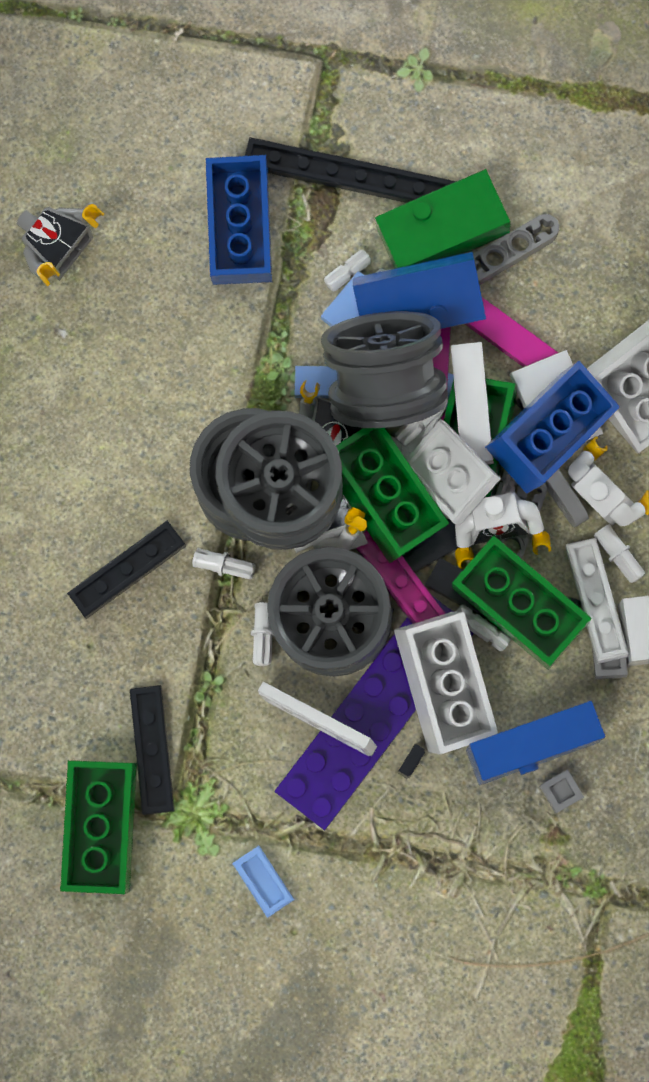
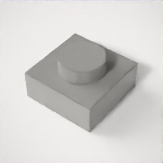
M592 648L595 680L627 678L626 657L597 664Z
M568 769L539 786L555 814L584 798Z

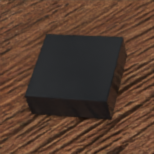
M415 744L398 770V774L406 779L410 778L424 756L425 749Z

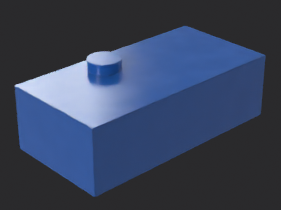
M266 155L205 158L209 262L212 284L272 282Z
M473 252L353 278V290L359 316L390 311L419 312L437 318L441 329L486 319Z
M577 361L558 375L485 448L527 494L543 485L620 406L580 361Z
M591 700L470 743L466 752L480 786L516 772L524 775L538 770L539 764L598 744L605 738V734Z

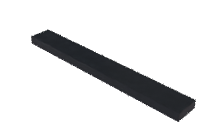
M249 137L245 156L266 155L269 174L405 203L457 182Z

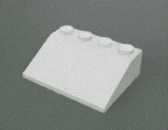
M649 320L587 368L620 406L608 420L637 453H640L649 446Z

